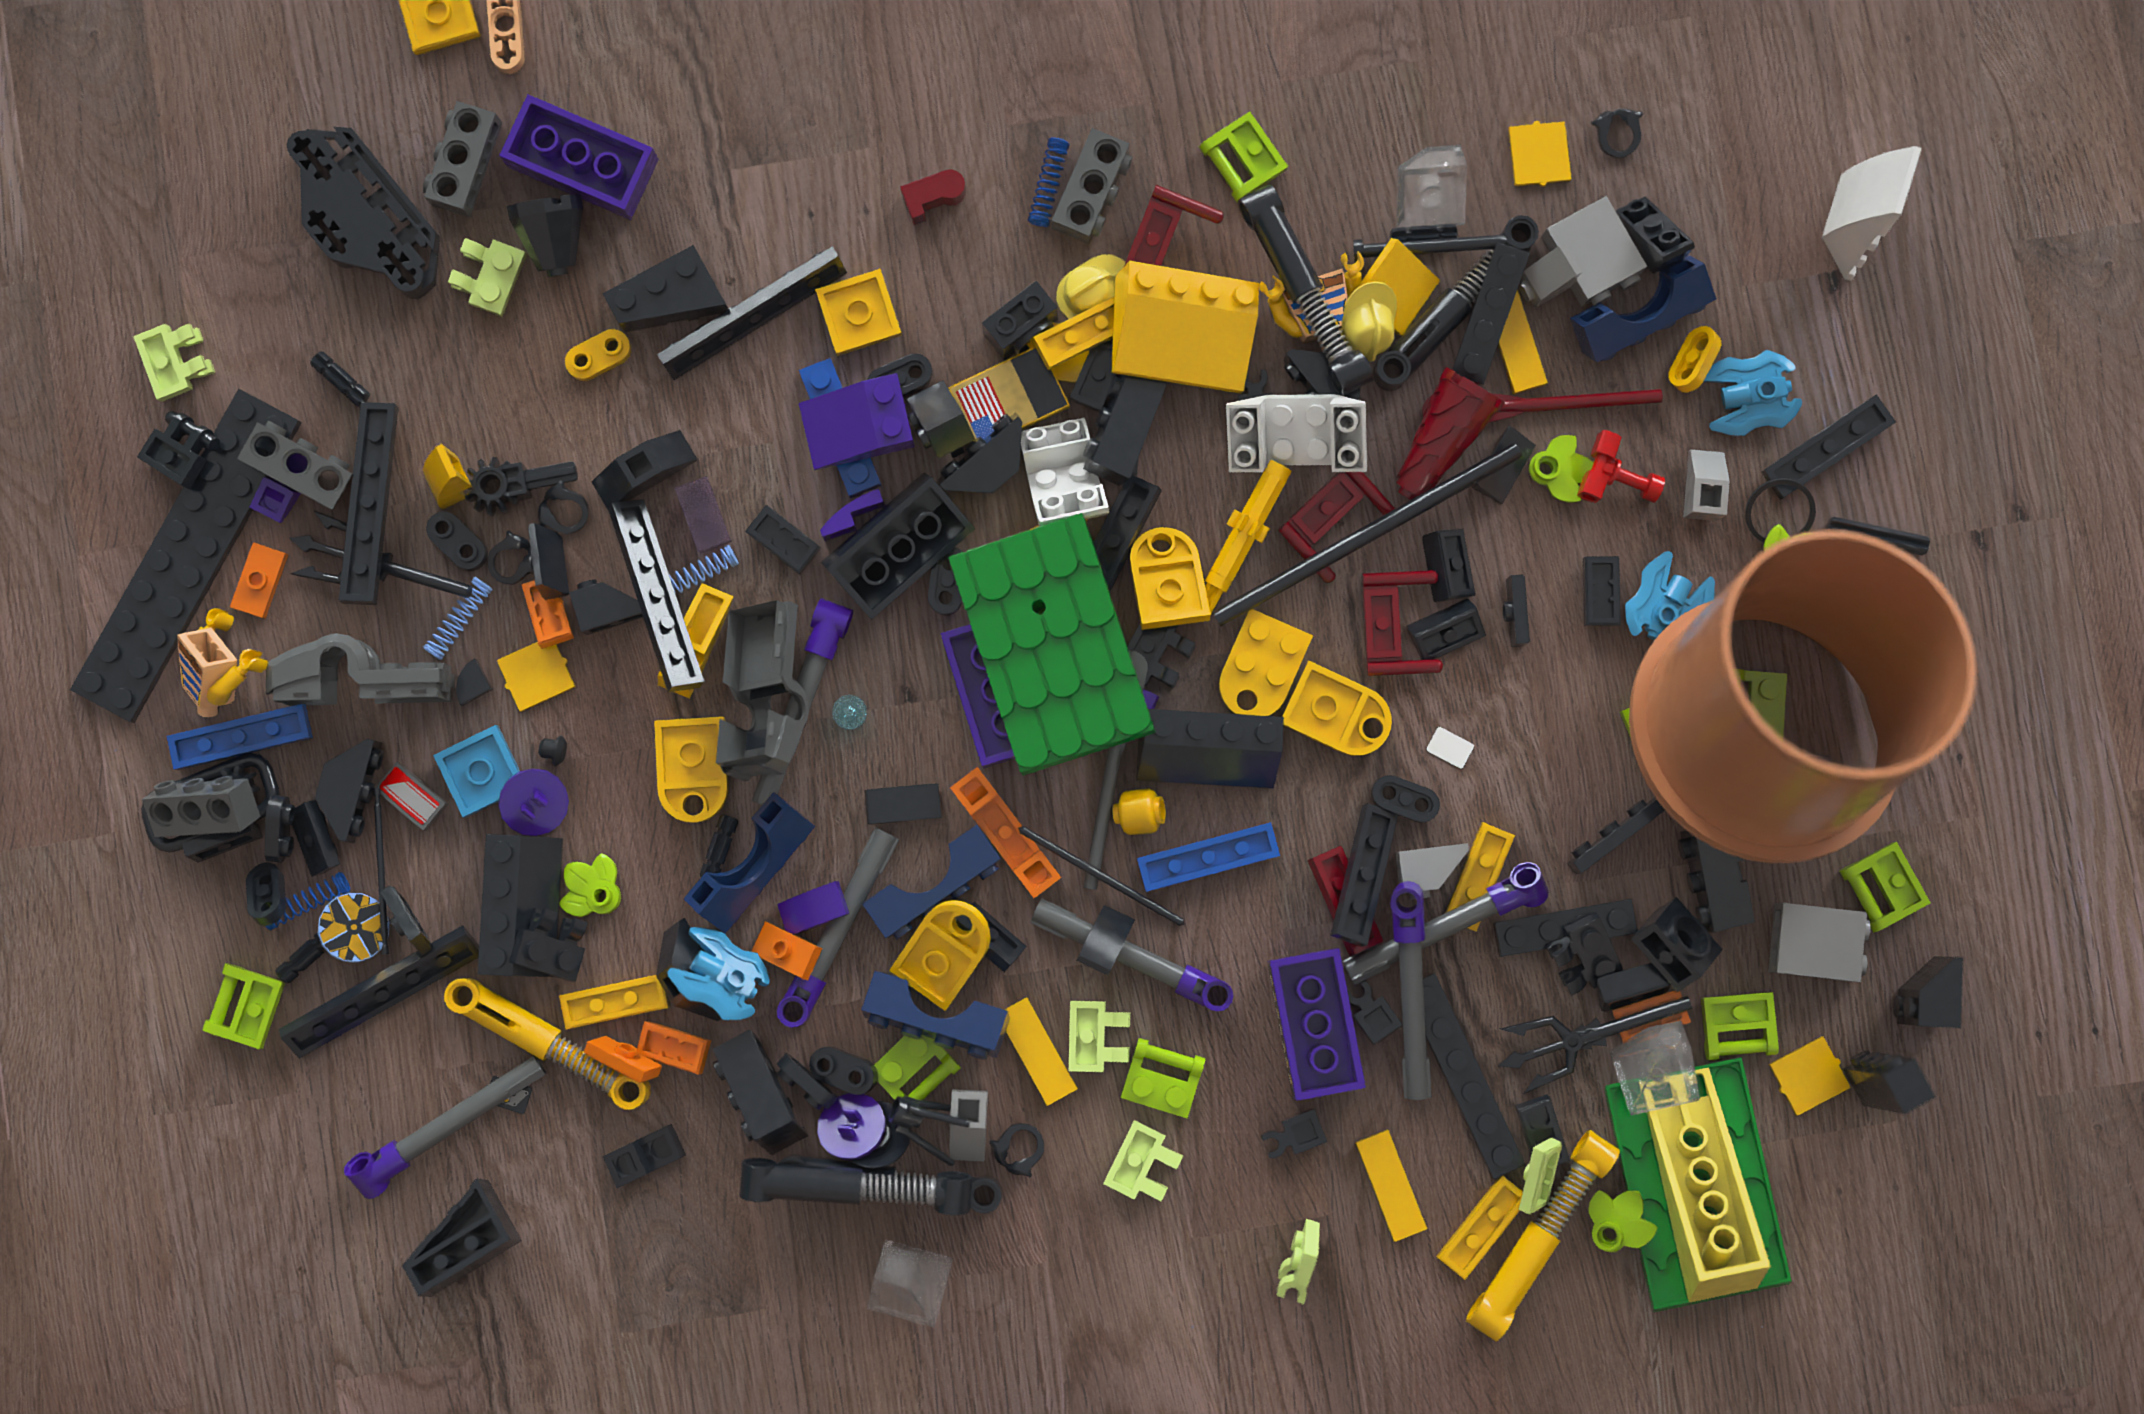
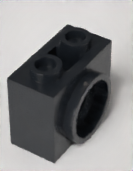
M1035 281L982 322L983 335L1005 361L1014 353L1018 355L1029 350L1030 348L1027 343H1030V339L1054 327L1052 322L1058 320V307L1040 284Z
M1677 897L1653 912L1631 938L1677 992L1702 977L1723 950L1707 932L1704 925L1689 912Z

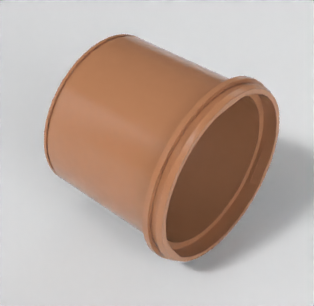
M1815 531L1784 539L1759 554L1713 601L1687 611L1670 623L1646 651L1633 682L1629 709L1630 737L1639 769L1658 802L1674 820L1699 840L1729 855L1764 863H1793L1817 859L1834 853L1865 833L1879 819L1889 804L1895 789L1940 753L1954 739L1962 727L1971 707L1976 683V663L1970 633L1960 610L1944 586L1922 564L1898 548L1876 538L1846 531ZM1764 620L1787 626L1815 640L1844 665L1864 694L1876 732L1878 749L1874 770L1842 768L1816 760L1793 748L1764 723L1747 700L1734 670L1729 640L1731 621Z

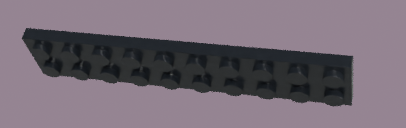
M241 389L237 390L214 431V436L220 440L219 447L214 451L208 448L204 449L201 456L207 462L191 488H182L70 688L71 691L119 717L135 723L178 646L177 634L186 632L254 510L249 506L263 477H269L239 461L237 458L257 422L265 426L267 421H270L287 430L284 437L292 441L302 424L301 421ZM263 437L256 443V451L260 456H270L276 449L275 441L269 437Z

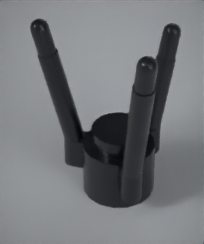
M905 1095L904 1097L897 1096L889 1114V1122L896 1124L894 1132L908 1137L949 1166H954L955 1161L910 1129L912 1127L918 1128L923 1117L962 1127H969L970 1122L927 1110L951 1111L950 1104L918 1100Z

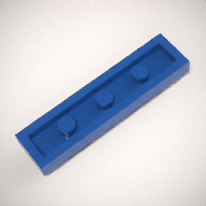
M831 358L799 370L810 399L842 388ZM871 458L837 465L850 498L882 486Z
M298 704L166 736L174 770H182L313 738L305 704Z
M1270 822L1139 857L1137 862L1145 892L1278 857L1280 853Z

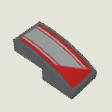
M399 762L392 766L375 787L380 788V794L423 831L428 830L448 805L447 802L425 786L423 781Z

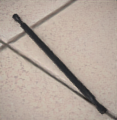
M373 788V795L375 797L374 813L380 927L383 942L382 955L389 954V947L387 945V906L380 893L386 889L380 805L381 794L380 788Z

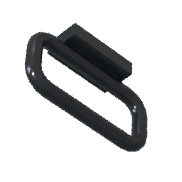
M253 753L240 755L175 781V784L185 783L196 778H202L204 782L213 781L223 777L220 771L223 768L228 767L234 773V768L240 764L244 765V769L255 767L260 773L266 794L264 801L257 805L261 816L257 820L266 817V810L271 796H280L279 786L271 764L263 756ZM142 804V820L151 844L158 850L168 853L184 850L185 857L197 863L263 838L260 826L255 821L241 832L182 835L172 839L155 837L145 807Z

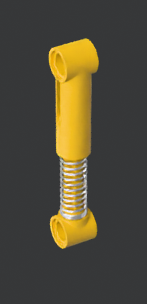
M473 978L456 979L446 987L444 1001L451 1011L461 1013L542 1061H545L547 1058L548 1060L553 1058V1062H558L559 1066L564 1064V1069L569 1068V1072L575 1071V1075L580 1074V1078L585 1077L586 1082L591 1080L592 1085L596 1083L597 1088L601 1087L602 1091L605 1090L618 1107L626 1110L634 1109L645 1104L649 1099L651 1093L649 1081L639 1084L587 1056L582 1051V1046L578 1049L576 1043L571 1045V1040L566 1042V1037L561 1039V1030L486 988L478 980ZM463 986H467L472 991L473 998L468 1005H463L458 999V992ZM485 1005V1006L489 1007L490 1009H492V1010L496 1011L497 1013L503 1015L504 1017L508 1018L510 1021H509V1022L505 1021L504 1019L500 1018L499 1016H497V1015L493 1014L492 1012L486 1010V1009L483 1008L482 1006ZM628 1081L634 1082L639 1088L638 1098L634 1101L628 1100L623 1094V1087Z
M1591 1130L1584 1134L1572 1153L1571 1159L1574 1161V1164L1571 1166L1572 1171H1568L1569 1177L1564 1176L1566 1181L1561 1182L1562 1187H1557L1559 1192H1554L1556 1197H1551L1552 1203H1547L1549 1207L1544 1208L1545 1214L1540 1213L1542 1218H1537L1539 1223L1530 1222L1487 1290L1476 1299L1467 1314V1323L1494 1341H1498L1505 1334L1513 1321L1517 1307L1560 1243V1240L1557 1239L1559 1237L1557 1233L1562 1232L1561 1227H1566L1564 1222H1569L1567 1217L1572 1216L1571 1211H1576L1574 1206H1579L1578 1200L1582 1201L1581 1196L1586 1195L1584 1191L1590 1190L1588 1185H1593V1181H1596L1595 1178L1602 1179L1610 1172L1620 1155V1149Z

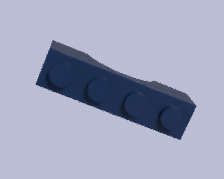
M1689 255L1684 260L1659 271V282L1656 292L1651 300L1641 309L1628 314H1617L1599 302L1571 317L1570 320L1582 353L1595 362L1606 361L1613 358L1623 348L1642 343L1647 338L1646 336L1658 330L1672 327L1676 324V320L1688 314H1695L1704 310L1707 304L1717 298L1705 263Z
M775 792L770 795L751 818L756 835L753 848L747 858L740 865L727 872H705L684 897V900L700 916L724 933L738 921L741 914L762 892L763 888L816 827Z
M975 825L949 843L951 857L949 870L942 882L936 887L922 893H909L890 884L862 903L885 938L893 935L898 940L913 929L910 923L922 915L925 918L935 906L948 896H951L953 900L962 896L971 889L967 883L977 876H980L983 881L999 870L996 863L1002 859L978 825Z
M874 971L861 1009L864 1017L868 1019L867 1023L874 1027L887 1029L888 1025L900 1028V1033L907 1037L920 1039L921 1035L935 1039L934 1044L953 1050L954 1046L968 1049L967 1054L983 1060H987L988 1056L997 1058L1010 1020L1007 1010L974 1001L961 1014L951 1018L928 1016L913 1003L908 980Z

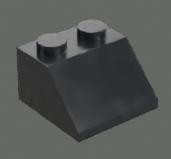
M1934 956L1898 989V996H1895L1893 1002V1013L1895 1017H1898L1897 1024L1961 1028L1963 957Z

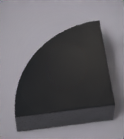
M475 658L466 664L457 680L456 694L461 706L493 690L478 660Z

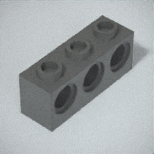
M456 101L454 110H449L445 119L444 127L446 133L443 142H438L434 151V161L436 163L433 172L426 176L423 184L424 197L432 206L471 217L502 125V121L495 112ZM478 121V127L473 132H464V127L468 122ZM466 152L468 154L464 163L459 165L453 164V159L458 153ZM456 184L457 189L453 195L449 197L442 196L443 189L447 185Z
M1091 129L1051 220L1053 230L1088 245L1093 235L1099 237L1106 218L1102 217L1106 205L1112 207L1120 188L1115 186L1120 174L1124 176L1127 174L1133 159L1132 156L1128 155L1130 143L1097 129ZM1103 151H1110L1115 154L1116 159L1111 163H1103L1099 160L1098 155ZM1095 181L1100 183L1103 189L1097 194H1090L1084 187L1087 183ZM1077 212H1083L1090 219L1086 224L1077 225L1072 222L1071 217Z
M267 421L265 426L257 422L237 459L325 507L334 510L353 476V473L347 471L350 464L333 455L328 460L317 455V446L302 438H299L297 443L284 437L287 430L270 421ZM269 437L275 441L276 449L272 455L264 457L257 453L256 443L259 439ZM295 454L305 456L308 462L306 470L299 474L290 472L287 466L288 459ZM326 471L335 472L339 477L338 486L330 491L322 489L319 485V477Z
M224 776L204 782L202 778L192 779L179 784H175L174 780L164 781L155 785L154 791L142 799L155 837L241 832L261 817L248 779L232 780L231 776Z

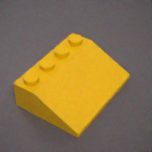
M1129 261L1115 277L1112 373L1242 393L1244 391L1258 319L1259 283Z

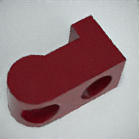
M952 169L944 170L900 186L902 197L913 225L926 221V211L943 204L949 206L957 205L962 202L966 194L963 176L958 171Z

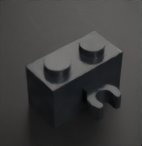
M944 381L907 398L912 412L908 413L907 416L925 449L932 446L938 458L950 453L952 458L965 453L962 446L975 440V437L962 410Z

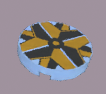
M347 893L336 897L326 905L319 918L318 936L322 947L330 956L344 962L359 963L371 959L382 949L379 902L366 894ZM387 916L388 936H389V925H390V922H389V919H388V916Z

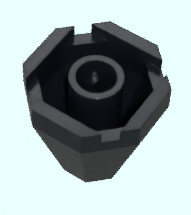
M581 194L560 196L561 199L552 197L507 206L509 221L538 272L547 271L548 277L568 274L567 267H572L576 264L583 214Z

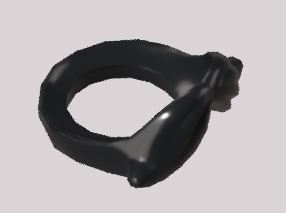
M1620 108L1615 111L1601 113L1596 120L1591 122L1597 128L1600 149L1606 155L1614 158H1623L1632 154L1641 142L1639 119L1643 116V112ZM1619 115L1633 132L1632 144L1624 151L1613 150L1607 141V134L1610 129V123L1613 122L1612 116Z
M559 480L555 486L546 491L544 500L539 505L538 525L548 526L563 534L575 533L583 528L588 520V504L582 495L565 488L564 481ZM549 499L575 501L582 509L580 521L573 526L561 525L556 521L554 515L550 513L551 510L547 507V501Z
M508 530L506 538L496 544L489 552L488 569L491 576L505 585H515L528 574L534 575L530 542L524 537L515 535ZM514 548L517 550L526 549L528 554L523 558L513 576L504 577L497 572L495 559L499 552Z
M1013 1124L1004 1131L997 1141H989L997 1162L1014 1175H1024L1031 1178V1169L1044 1153L1042 1135L1037 1128L1029 1124ZM1020 1130L1032 1133L1037 1141L1035 1153L1021 1161H1015L1012 1164L1007 1163L1005 1159L1008 1155L1012 1135Z

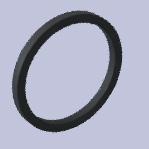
M1787 478L1773 479L1760 485L1751 494L1745 509V519L1749 530L1755 538L1765 543L1766 537L1760 535L1752 524V506L1756 498L1764 490L1782 484L1794 486L1806 495L1810 505V514L1807 523L1796 535L1808 533L1815 520L1816 505L1813 496L1804 485Z

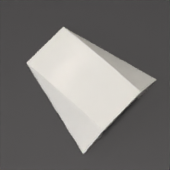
M1913 146L1885 152L1861 162L1841 174L1822 238L1845 280L1852 281L1856 274V268H1861L1866 262L1867 256L1863 255L1866 250L1873 252L1879 244L1880 237H1885L1901 216L1922 148Z

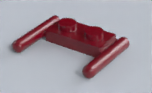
M1156 185L1124 266L1129 261L1161 266L1183 210L1216 224L1222 222L1224 213L1221 210Z
M1337 472L1278 529V532L1305 560L1316 554L1311 546L1350 511L1364 495L1383 516L1396 508L1363 472ZM1329 566L1317 572L1325 583L1333 582L1336 577L1335 572Z
M1436 571L1362 573L1367 676L1440 673L1442 671L1443 663L1439 659L1401 660L1398 586L1435 584L1438 581Z

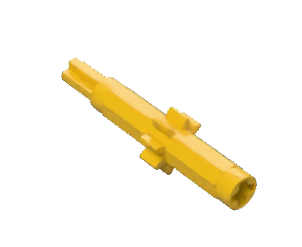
M1273 460L1269 461L1242 513L1234 509L1227 522V525L1233 529L1205 579V582H1207L1205 588L1211 614L1222 593H1227L1254 541L1257 540L1263 543L1270 530L1269 527L1263 524L1292 472Z

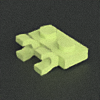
M465 238L460 251L464 253V257L482 262L483 266L477 280L452 270L448 283L454 289L471 294L468 301L470 305L502 317L527 254L523 250L494 239L490 248H486L475 241Z
M163 324L133 336L155 397L161 402L192 390L193 387L190 379L201 378L215 373L211 360H204L201 355L183 363L178 348L193 346L204 341L200 329H193L191 324L184 325L175 331H172L170 326Z
M1070 1001L1069 1071L1104 1072V1062H1128L1130 1059V1047H1105V1026L1129 1027L1131 1012H1106V1001Z
M1134 1120L1103 1184L1134 1200L1140 1190L1162 1201L1168 1187L1146 1176L1154 1159L1177 1170L1183 1155L1162 1146L1166 1135Z
M1306 1219L1303 1230H1296L1291 1245L1292 1257L1284 1260L1279 1269L1278 1278L1281 1281L1277 1288V1296L1284 1298L1287 1289L1295 1288L1298 1290L1297 1302L1304 1304L1307 1287L1318 1258L1320 1223ZM1295 1270L1294 1274L1287 1275L1289 1271Z

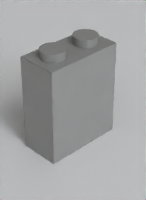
M1607 196L1548 227L1541 236L1550 252L1565 242L1583 271L1570 287L1581 307L1592 302L1593 306L1599 302H1604L1612 296L1610 291L1619 286L1625 290L1642 280L1639 275L1647 268L1646 263Z
M1775 903L1768 972L1861 982V975L1864 976L1867 970V956L1863 955L1864 941L1869 939L1871 930L1870 921L1866 920L1867 912Z

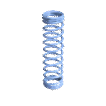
M730 545L724 546L727 555L720 548L724 565L715 552L712 553L717 570L710 559L705 556L710 574L702 562L697 560L702 577L694 565L690 563L695 581L685 567L682 570L687 584L676 570L675 575L680 589L671 576L670 579L672 585L680 593H683L681 582L687 589H690L689 579L694 585H698L696 574L701 581L705 582L703 570L708 577L712 578L711 567L717 574H720L718 563L727 571L726 560L732 567L739 565L738 560Z
M473 577L471 583L483 593L472 588L471 594L477 599L471 596L469 599L465 598L472 606L457 600V603L468 613L452 607V610L463 620L449 613L447 616L457 626L442 620V623L454 634L437 627V630L448 640L436 634H432V636L443 647L431 641H427L428 644L423 646L427 652L439 660H442L445 656L441 650L449 651V648L442 641L452 645L454 642L448 635L455 638L459 637L451 627L464 631L457 621L468 624L467 619L460 613L473 617V614L466 607L478 611V607L471 600L483 604L482 599L474 592L488 597L487 593L490 594L493 591L491 587L476 577Z

